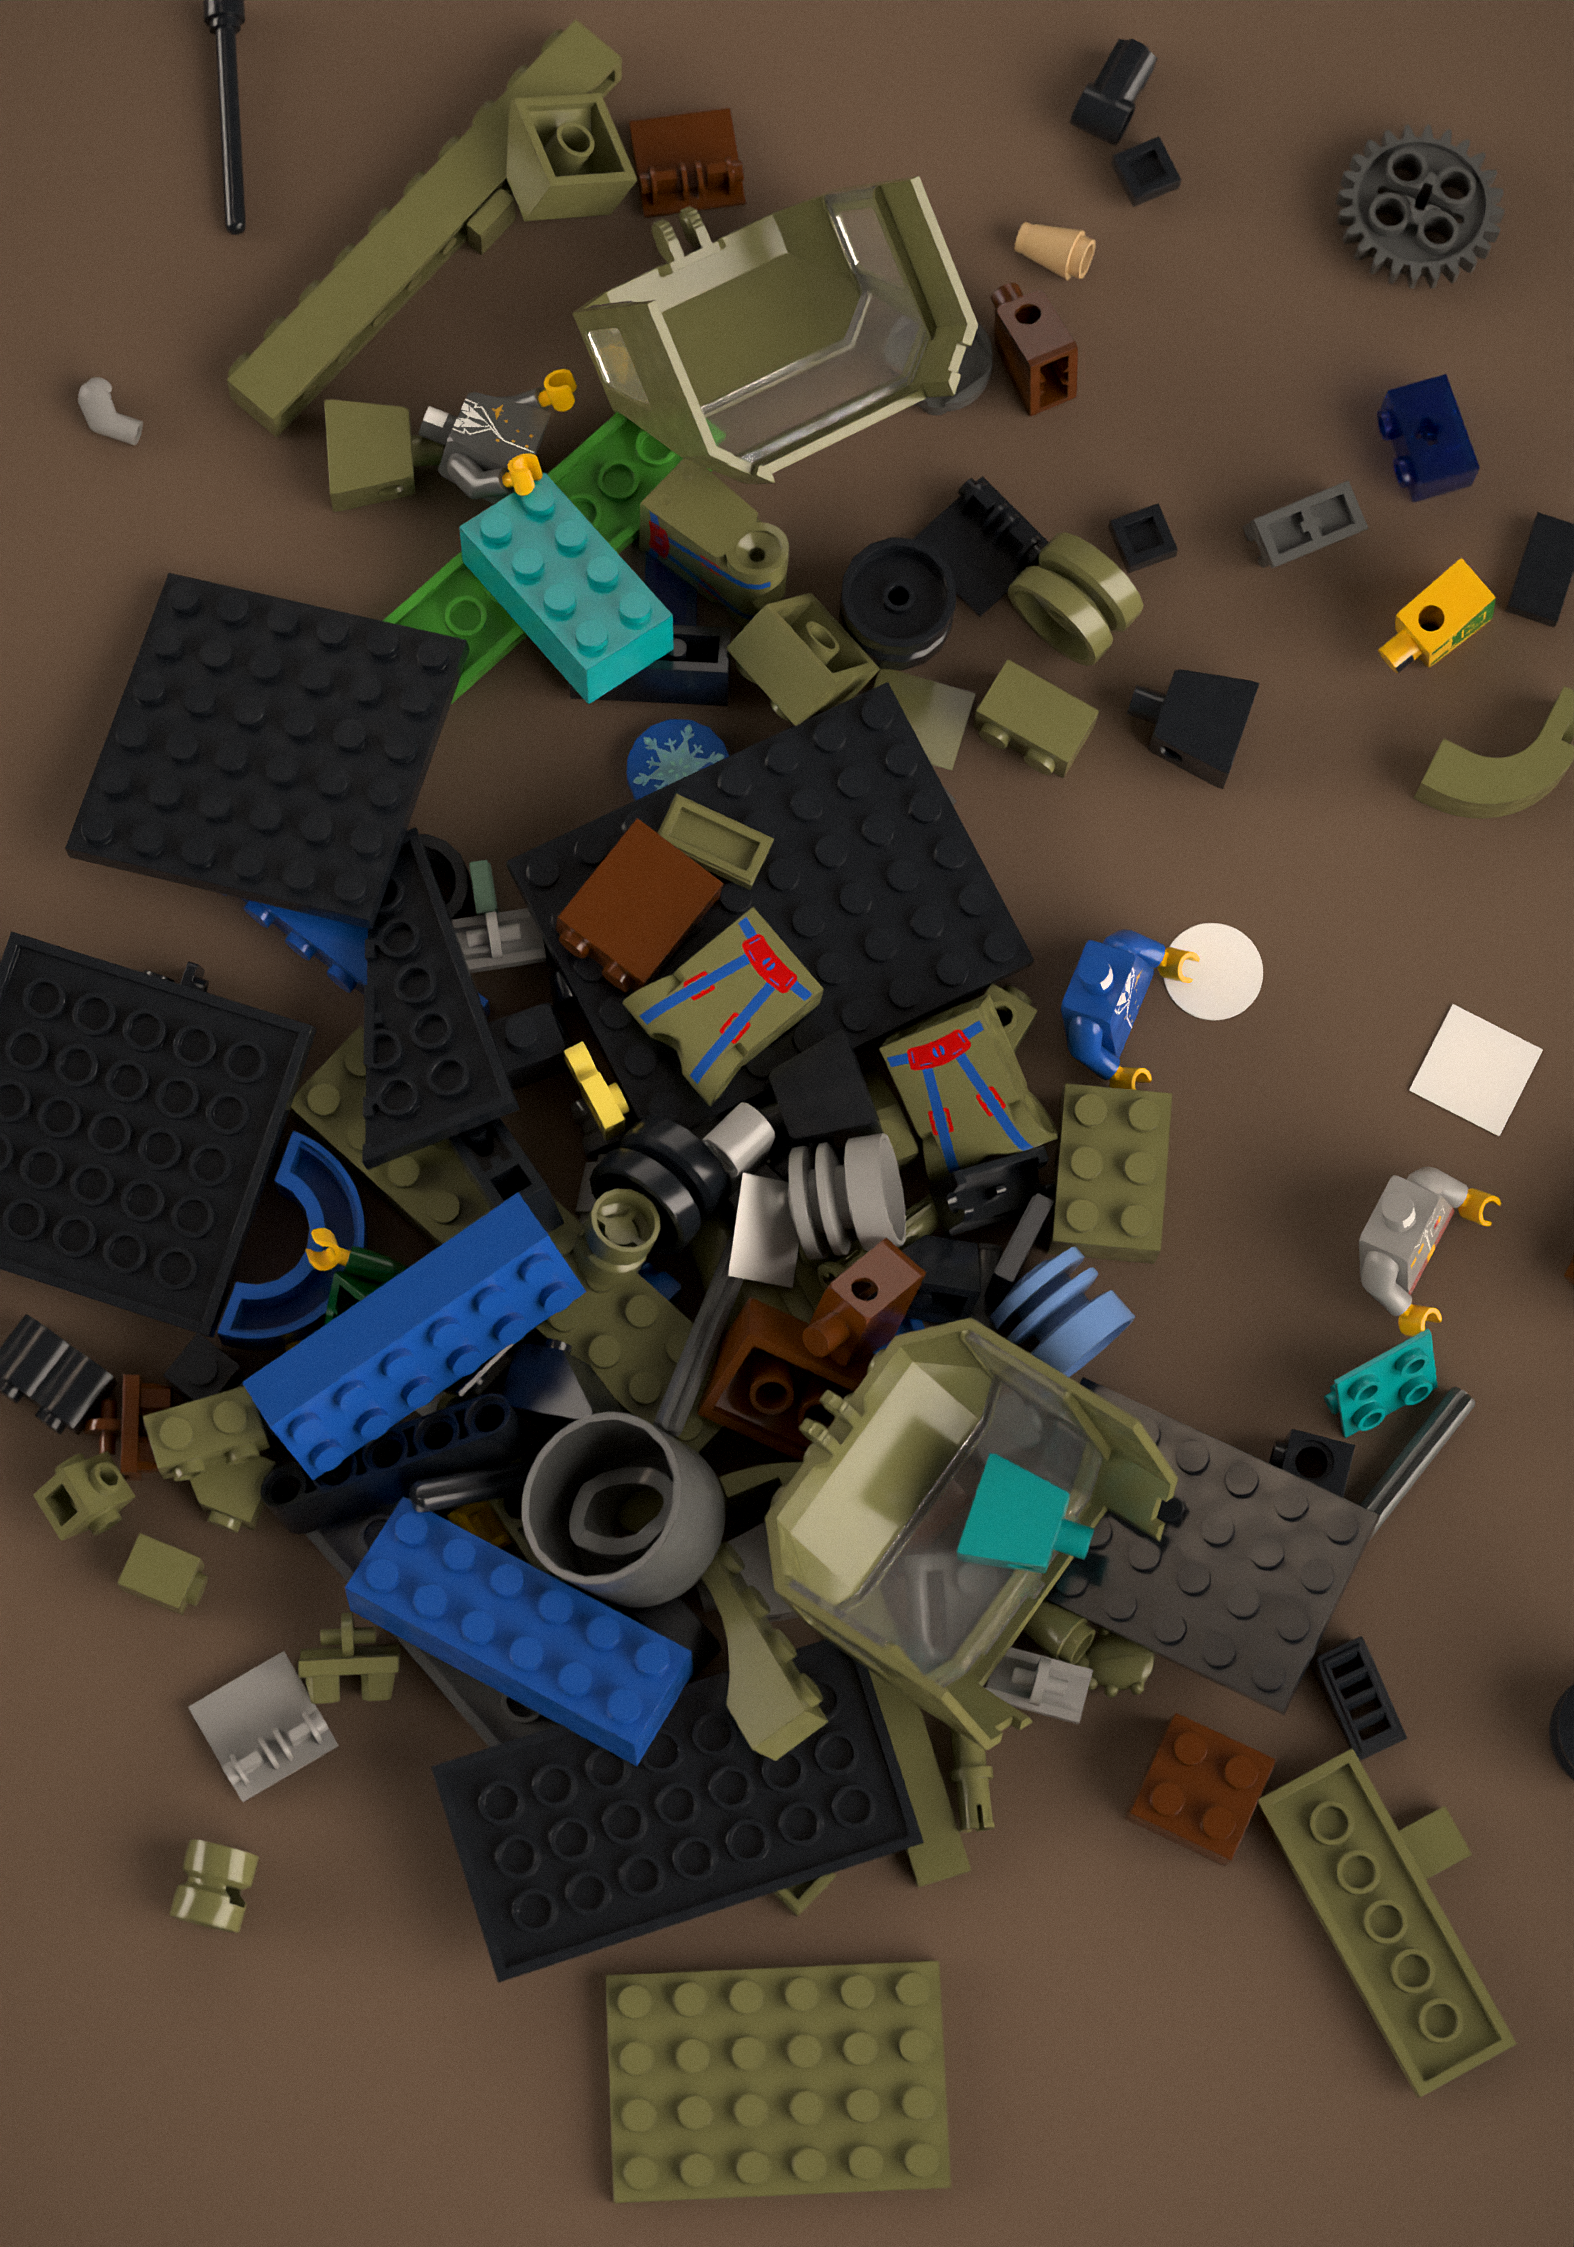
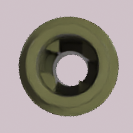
M1045 1599L1023 1629L1050 1658L1074 1665L1085 1654L1095 1636V1630L1087 1625V1620L1084 1617Z

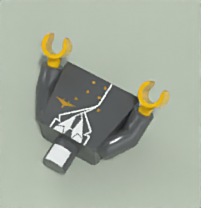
M559 369L548 374L544 380L545 391L537 387L515 396L497 397L478 392L469 393L458 417L429 406L423 418L418 436L445 446L438 469L441 476L455 483L469 498L475 500L485 499L493 504H496L513 492L521 496L532 492L535 486L534 481H538L543 477L537 453L551 412L548 411L549 405H552L557 411L565 412L570 410L575 402L573 392L576 390L577 385L571 371Z

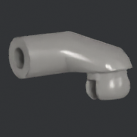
M101 377L89 379L87 383L81 386L78 394V403L89 428L95 433L135 446L142 433L143 421L116 412L110 394L112 386L107 380Z

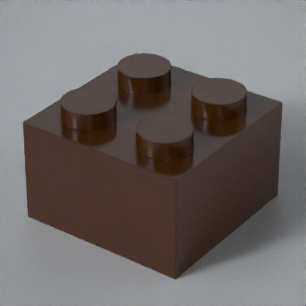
M1175 1712L1166 1724L1124 1819L1225 1866L1232 1861L1276 1759Z

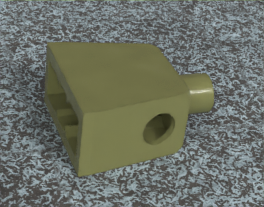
M333 399L324 400L329 488L333 512L410 496L415 493L414 467L440 465L444 446L424 437L412 435L408 408Z

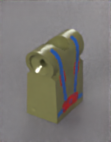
M683 458L640 503L639 550L710 602H720L725 606L732 620L742 627H745L764 605L785 599L790 546L786 534L777 526L761 522L758 519L759 513L706 467Z
M752 907L679 967L673 975L659 979L628 996L622 1004L652 1038L667 1044L677 1051L681 1061L682 1074L706 1103L712 1106L743 1065H746L820 1004L824 989L757 910Z
M989 994L890 1034L879 1048L916 1131L923 1139L925 1164L932 1185L954 1171L978 1165L987 1155H1014L1058 1139V1132L1051 1117L1037 1098L1027 1089L1026 1079Z

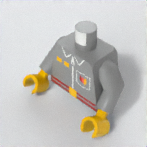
M1422 1167L1409 1174L1407 1179L1393 1175L1359 1239L1362 1286L1392 1316H1399L1398 1324L1401 1333L1411 1337L1425 1330V1321L1440 1323L1442 1320L1441 1314L1436 1308L1411 1304V1294L1455 1212L1454 1208H1458L1462 1218L1488 1227L1492 1223L1483 1218L1484 1206L1488 1202L1501 1206V1201L1497 1196L1474 1188L1468 1189L1464 1183L1433 1167Z

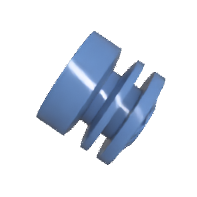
M1071 1247L1059 1256L1041 1262L1011 1287L1003 1302L989 1318V1321L997 1330L1006 1327L1020 1318L1022 1322L1008 1335L1007 1340L1018 1345L1035 1336L1040 1343L1032 1351L1031 1355L1067 1377L1072 1376L1097 1356L1135 1319L1134 1314L1113 1290L1102 1293L1091 1301L1086 1297L1084 1293L1091 1287L1099 1274L1094 1267L1085 1270L1073 1279L1069 1277L1085 1258L1077 1247ZM1036 1375V1377L1040 1381L1045 1383L1047 1386H1049L1052 1389L1055 1388L1052 1384Z

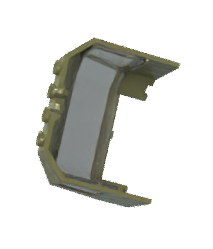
M919 176L835 189L770 213L711 241L697 209L688 206L680 210L681 212L678 216L685 238L694 250L684 254L678 238L675 236V231L669 222L664 219L654 222L651 227V233L656 241L659 253L667 262L598 294L572 313L613 411L627 417L680 457L744 484H773L775 481L772 473L926 398L954 396L961 374L958 373L966 347L972 345L978 328L977 320Z
M967 1318L895 1336L887 1348L880 1350L873 1357L868 1367L867 1376L854 1393L842 1399L829 1390L825 1391L820 1398V1402L826 1410L835 1415V1420L828 1429L819 1422L808 1418L799 1427L800 1431L813 1443L805 1452L803 1465L790 1483L781 1486L773 1496L770 1510L765 1516L774 1589L802 1621L922 1709L987 1751L1001 1742L1003 1735L1001 1731L1011 1725L1021 1730L1033 1721L1027 1715L985 1689L983 1685L1074 1558L1073 1556L1053 1550L1046 1573L976 1564L957 1559L956 1551L989 1453L999 1455L1070 1494V1501L1064 1519L1095 1528L1106 1511L1109 1510L1159 1542L1165 1523L1157 1518L1162 1499L1167 1502L1173 1498L1178 1477L1138 1419L976 1320Z

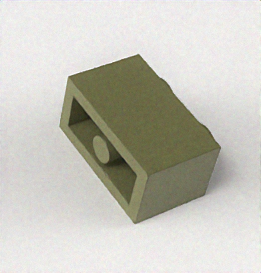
M1007 659L976 710L973 727L979 730V736L988 744L999 749H1005L1008 746L1024 755V761L1034 770L1044 775H1051L1054 772L1064 778L1095 727L1099 710Z

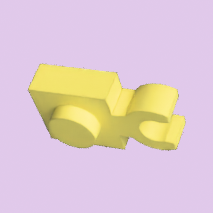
M583 1041L564 1050L563 1052L566 1056L564 1057L565 1063L577 1082L581 1095L605 1141L625 1132L623 1114L630 1110L618 1085L613 1083L607 1086L601 1073H598Z

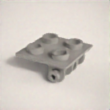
M284 1651L188 1706L242 1802L339 1746L316 1705L311 1703L308 1691Z

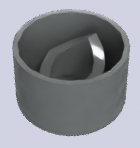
M602 1412L585 1416L567 1425L553 1436L540 1451L526 1479L522 1498V1521L531 1549L539 1561L551 1572L610 1603L625 1607L641 1608L663 1604L680 1596L690 1589L707 1571L721 1544L725 1526V1502L722 1488L714 1471L706 1460L691 1447L637 1416L621 1412ZM651 1487L657 1489L663 1495L664 1503L659 1515L636 1535L621 1539L615 1538L616 1520L627 1500L644 1488Z

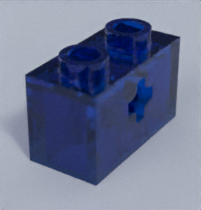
M1447 374L1388 390L1380 411L1377 412L1378 427L1385 441L1391 440L1397 456L1393 461L1397 481L1401 488L1408 487L1413 503L1472 486L1480 466ZM1417 434H1421L1422 438L1416 439ZM1433 440V445L1429 446L1427 441Z

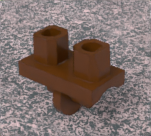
M123 1375L122 1419H116V1400H101L100 1419H89L84 1422L85 1434L99 1436V1454L108 1451L110 1456L115 1455L116 1437H121L120 1472L125 1474L126 1481H142V1473L159 1471L149 1437H143V1416L172 1408L173 1390L169 1386L144 1383L140 1375Z

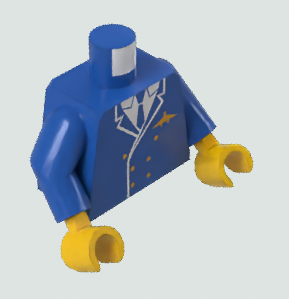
M1126 929L1118 930L1106 937L1103 943L1088 940L1061 1004L1067 1047L1070 1054L1101 1079H1110L1109 1086L1111 1088L1136 1090L1135 1082L1151 1083L1152 1077L1147 1069L1119 1066V1058L1155 973L1153 968L1158 967V971L1163 978L1190 983L1193 979L1183 976L1182 964L1186 959L1199 962L1198 955L1194 952L1172 947L1165 949L1164 944Z

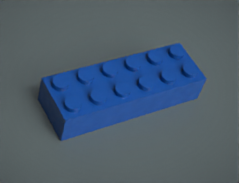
M516 1193L242 1383L273 1432L310 1478L315 1480L326 1471L336 1468L345 1458L371 1440L385 1434L390 1427L407 1415L430 1403L436 1395L462 1377L475 1372L481 1364L504 1348L520 1341L526 1333L546 1319L566 1309L572 1301L586 1293V1290L521 1195Z
M402 1497L345 1586L350 1611L560 1725L562 1724L576 1734L635 1766L641 1761L676 1703L684 1686L693 1674L690 1650L431 1511L423 1513L415 1511L412 1507V1502L405 1497Z

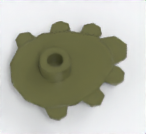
M1099 1628L1100 1637L1095 1641L1092 1640L1085 1654L1075 1664L1093 1670L1088 1690H1094L1098 1685L1105 1687L1104 1694L1108 1698L1116 1697L1119 1690L1125 1691L1128 1689L1133 1694L1140 1695L1144 1691V1682L1153 1671L1155 1654Z

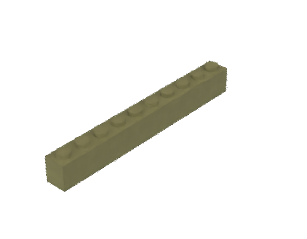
M575 19L564 31L561 29L554 31L542 46V54L530 67L527 64L522 65L511 76L507 84V90L496 102L489 100L483 104L473 118V126L461 138L456 135L443 146L438 155L439 161L427 173L421 171L409 181L403 192L404 197L392 209L386 207L374 217L368 229L369 233L357 246L351 243L340 252L334 262V269L322 282L317 279L306 287L299 298L298 307L287 318L280 316L272 322L264 334V342L252 354L246 352L233 363L228 372L229 378L227 379L230 398L276 438L468 239L467 221L488 198L500 188L508 194H512L506 178L509 104L513 98L601 93L604 98L622 79V57L578 20Z

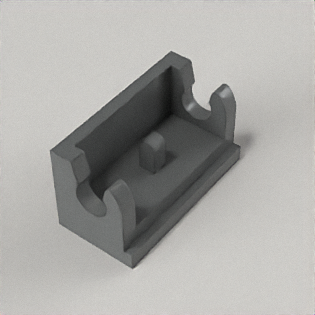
M1349 480L1255 518L1242 527L1247 540L1251 542L1256 541L1261 553V556L1257 559L1259 565L1263 568L1271 566L1272 569L1369 529Z

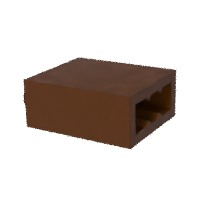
M637 818L557 917L556 931L561 934L558 939L575 956L584 959L589 955L604 967L602 970L603 976L620 990L627 992L631 987L634 991H638L652 983L718 900L723 883Z

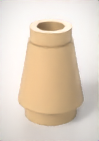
M1027 222L1022 224L1015 242L1016 252L1024 254L1025 257L1066 280H1069L1072 276L1078 279H1082L1085 276L1095 250V240L1085 237V231L1039 224L1033 225Z

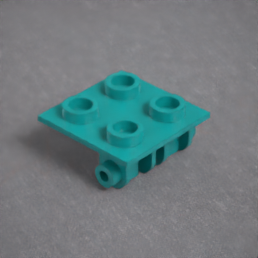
M1429 1328L1334 1380L1335 1384L1330 1386L1331 1392L1324 1396V1400L1332 1414L1339 1413L1342 1434L1345 1438L1358 1431L1373 1429L1388 1414L1405 1405L1420 1403L1428 1397L1432 1390L1438 1387L1432 1334Z

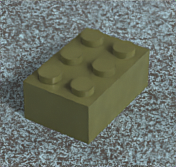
M1065 1083L1059 1102L1058 1139L1056 1140L1053 1178L1056 1190L1052 1196L1054 1203L1050 1216L1048 1254L1060 1255L1071 1247H1077L1086 1258L1155 1263L1161 1252L1172 1093Z

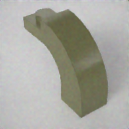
M1566 686L1562 688L1537 739L1528 748L1515 755L1501 758L1485 757L1443 738L1414 799L1447 814L1477 819L1510 815L1537 803L1556 787L1574 761V746L1570 744L1574 737V690Z

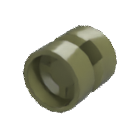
M614 1189L601 1195L595 1201L573 1246L574 1259L580 1271L590 1280L601 1285L618 1286L629 1282L639 1272L660 1231V1217L654 1204L643 1194L631 1189Z
M190 1839L182 1870L187 1874L188 1879L187 1882L177 1885L169 1916L193 1924L239 1934L247 1903L241 1897V1893L243 1890L252 1887L260 1857L235 1848Z

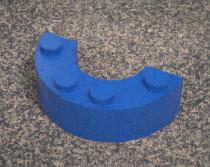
M293 1131L274 1182L278 1194L296 1204L308 1219L310 1231L307 1249L322 1252L328 1248L315 1243L311 1235L312 1230L316 1228H326L335 1235L338 1247L350 1250L352 1245L368 1250L366 1221L360 1197L349 1174L327 1149L309 1137ZM305 1251L296 1267L278 1280L259 1285L236 1282L217 1332L222 1345L244 1350H272L283 1348L297 1340L303 1341L323 1327L334 1272L344 1270L345 1266L337 1264L330 1270L319 1271L311 1265Z

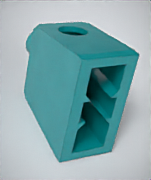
M989 1453L956 1551L957 1559L976 1564L1046 1573L1053 1550L1085 1560L1095 1528L1064 1519L1070 1501V1494L999 1455Z

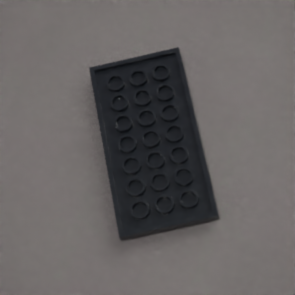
M827 1639L795 1649L797 1656L792 1661L800 1675L802 1673L806 1674L821 1692L823 1701L818 1705L828 1722L776 1761L751 1749L729 1711L726 1701L730 1672L726 1671L684 1686L676 1703L637 1766L576 1734L562 1724L431 1766L497 1982L521 1976L924 1843L869 1670Z

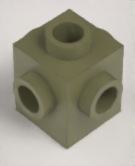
M108 1451L88 1459L84 1457L83 1453L70 1457L54 1469L56 1474L33 1494L61 1541L91 1530L92 1534L96 1536L111 1529L122 1520L119 1511L135 1498L134 1493Z

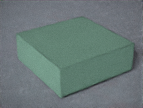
M488 860L469 862L476 916L494 911L498 913L491 863H488Z

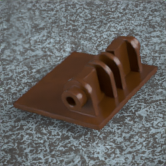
M730 108L629 121L644 218L679 214L680 210L688 206L701 211L746 204L742 182L744 181L742 161L738 158Z

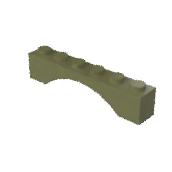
M651 1487L644 1488L633 1494L622 1506L618 1515L623 1528L636 1535L659 1515L664 1506L663 1495L657 1489ZM721 1541L716 1556L701 1579L709 1588L722 1616L729 1646L730 1678L726 1705L751 1749L776 1761L828 1722L818 1705L823 1701V1697L815 1683L806 1674L802 1673L800 1675L792 1659L797 1656V1653L792 1643L779 1629L774 1630L766 1615L771 1612V1609L763 1595L753 1585L748 1587L740 1573L745 1569L741 1557L728 1542L723 1543Z

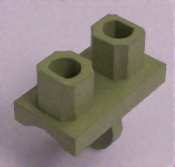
M353 1612L341 1613V1628L320 1629L321 1646L342 1645V1647L300 1649V1659H298L299 1677H306V1686L312 1704L340 1701V1675L361 1674L362 1700L381 1701L391 1699L395 1672H399L400 1644L355 1646V1644L376 1643V1628H354Z

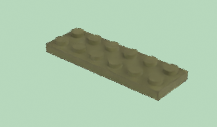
M1353 1748L1259 1798L1256 1805L1417 2098L1428 2094L1517 2044Z

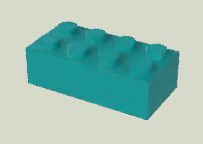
M543 473V477L540 480L534 481V489L528 495L521 496L513 492L459 526L462 560L589 705L674 649L673 615L550 477Z

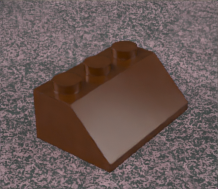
M750 1297L722 1341L699 1401L697 1414L803 1462L805 1452L813 1442L803 1435L799 1427L808 1418L819 1422L828 1429L834 1422L835 1415L825 1409L820 1402V1398L826 1390L837 1394L842 1399L854 1393L867 1376L869 1364L875 1354L870 1353L849 1367L840 1366L828 1355L817 1357L808 1351L803 1342V1332L808 1327V1323Z

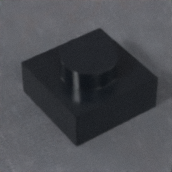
M1160 136L1113 155L1111 164L1133 207L1180 187L1181 178Z
M1159 503L1110 520L1108 528L1127 573L1176 556L1178 548Z

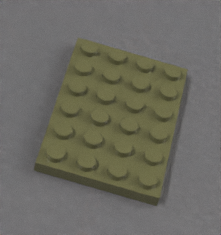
M939 1961L606 1975L614 2203L951 2188Z

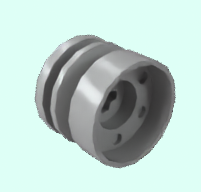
M880 1133L848 1139L845 1145L843 1165L840 1164L839 1158L830 1143H819L816 1149V1157L808 1146L792 1148L789 1154L788 1166L789 1206L794 1226L808 1259L818 1260L826 1258L829 1252V1245L835 1255H847L851 1243V1229H855L856 1235L865 1251H870L885 1238L890 1240L896 1247L904 1245L906 1239V1213L903 1188L893 1146L886 1134Z

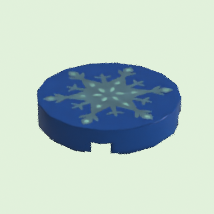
M669 719L650 726L635 740L627 757V784L634 799L637 800L725 759L729 755L724 742L709 727L693 720Z

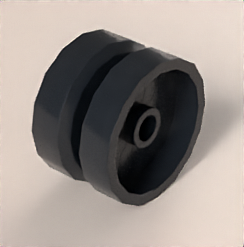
M891 537L869 544L853 557L843 576L839 624L880 669L906 670L926 663L942 649L952 628L957 585L950 565L934 548L915 539Z
M654 1115L640 1118L623 1136L619 1148L610 1151L593 1169L589 1178L592 1194L596 1200L605 1192L614 1189H631L649 1199L654 1204L660 1217V1231L651 1251L666 1255L680 1253L698 1233L702 1225L701 1222L711 1219L726 1202L731 1192L727 1173L719 1159L705 1143L685 1127L667 1118Z

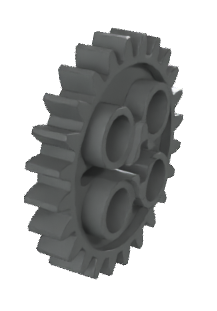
M1427 124L1421 137H1415L1410 125L1404 126L1400 140H1397L1393 133L1386 130L1381 140L1382 147L1376 142L1368 140L1363 151L1365 157L1354 154L1349 166L1352 171H1344L1340 185L1345 189L1339 190L1336 204L1344 207L1339 212L1337 224L1350 226L1344 234L1343 242L1344 244L1360 243L1354 259L1357 261L1370 255L1374 259L1370 268L1371 274H1375L1383 266L1390 269L1388 275V283L1390 284L1397 280L1400 273L1407 275V282L1411 289H1414L1419 276H1425L1430 288H1435L1440 273H1443L1448 281L1455 283L1459 275V266L1471 274L1477 264L1476 257L1486 259L1491 249L1488 242H1496L1501 229L1495 224L1501 222L1505 209L1496 206V204L1500 203L1504 191L1501 188L1490 187L1495 181L1497 171L1480 170L1486 154L1483 152L1470 158L1466 154L1470 145L1469 139L1462 141L1457 147L1450 144L1452 130L1447 129L1440 140L1433 138L1431 125ZM1399 169L1407 170L1414 175L1416 180L1402 181L1396 177L1393 171ZM1442 188H1456L1462 193L1464 198L1450 199L1442 192ZM1382 189L1385 194L1380 195L1377 190ZM1416 202L1426 205L1424 211L1414 208ZM1390 214L1396 218L1399 224L1386 226L1379 222L1376 215ZM1460 218L1463 221V223L1457 224V221L1455 219ZM1430 231L1438 232L1444 236L1447 242L1444 244H1434L1425 237L1424 233Z

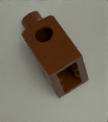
M1008 283L999 287L991 295V301L996 308L995 345L1029 416H1034L1076 398L1078 346L1043 291L1036 290L1024 295L1017 283Z
M887 1238L883 1239L833 1280L826 1288L808 1327L803 1332L804 1345L810 1353L817 1357L828 1355L840 1366H851L894 1338L926 1272ZM877 1291V1296L873 1300L866 1301L869 1296Z

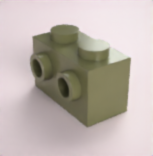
M244 1386L143 1416L157 1468L164 1480L172 1477L174 1481L192 1479L206 1472L205 1467L227 1461L228 1465L245 1463L259 1457V1451L270 1448L259 1409Z

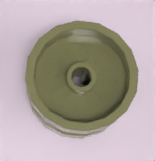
M1067 532L1057 533L1040 551L1038 558L1040 567H1026L1009 586L1008 596L1013 607L1024 622L1053 649L1076 663L1084 666L1095 665L1112 645L1113 637L1111 631H1125L1142 612L1144 605L1139 592L1126 574L1098 548L1079 536Z

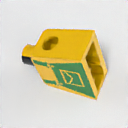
M1460 558L1398 612L1395 619V630L1398 634L1379 648L1378 652L1396 674H1399L1418 657L1429 668L1493 618L1496 597L1467 563ZM1432 623L1437 625L1439 629L1436 631H1426L1421 625Z

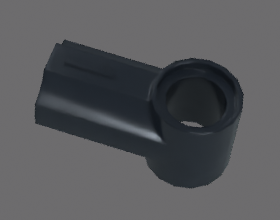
M1119 38L1094 83L1089 82L1082 92L1072 113L1070 124L1113 146H1117L1132 119L1136 108L1135 102L1152 74L1158 57L1151 53L1148 46L1137 40H1123Z

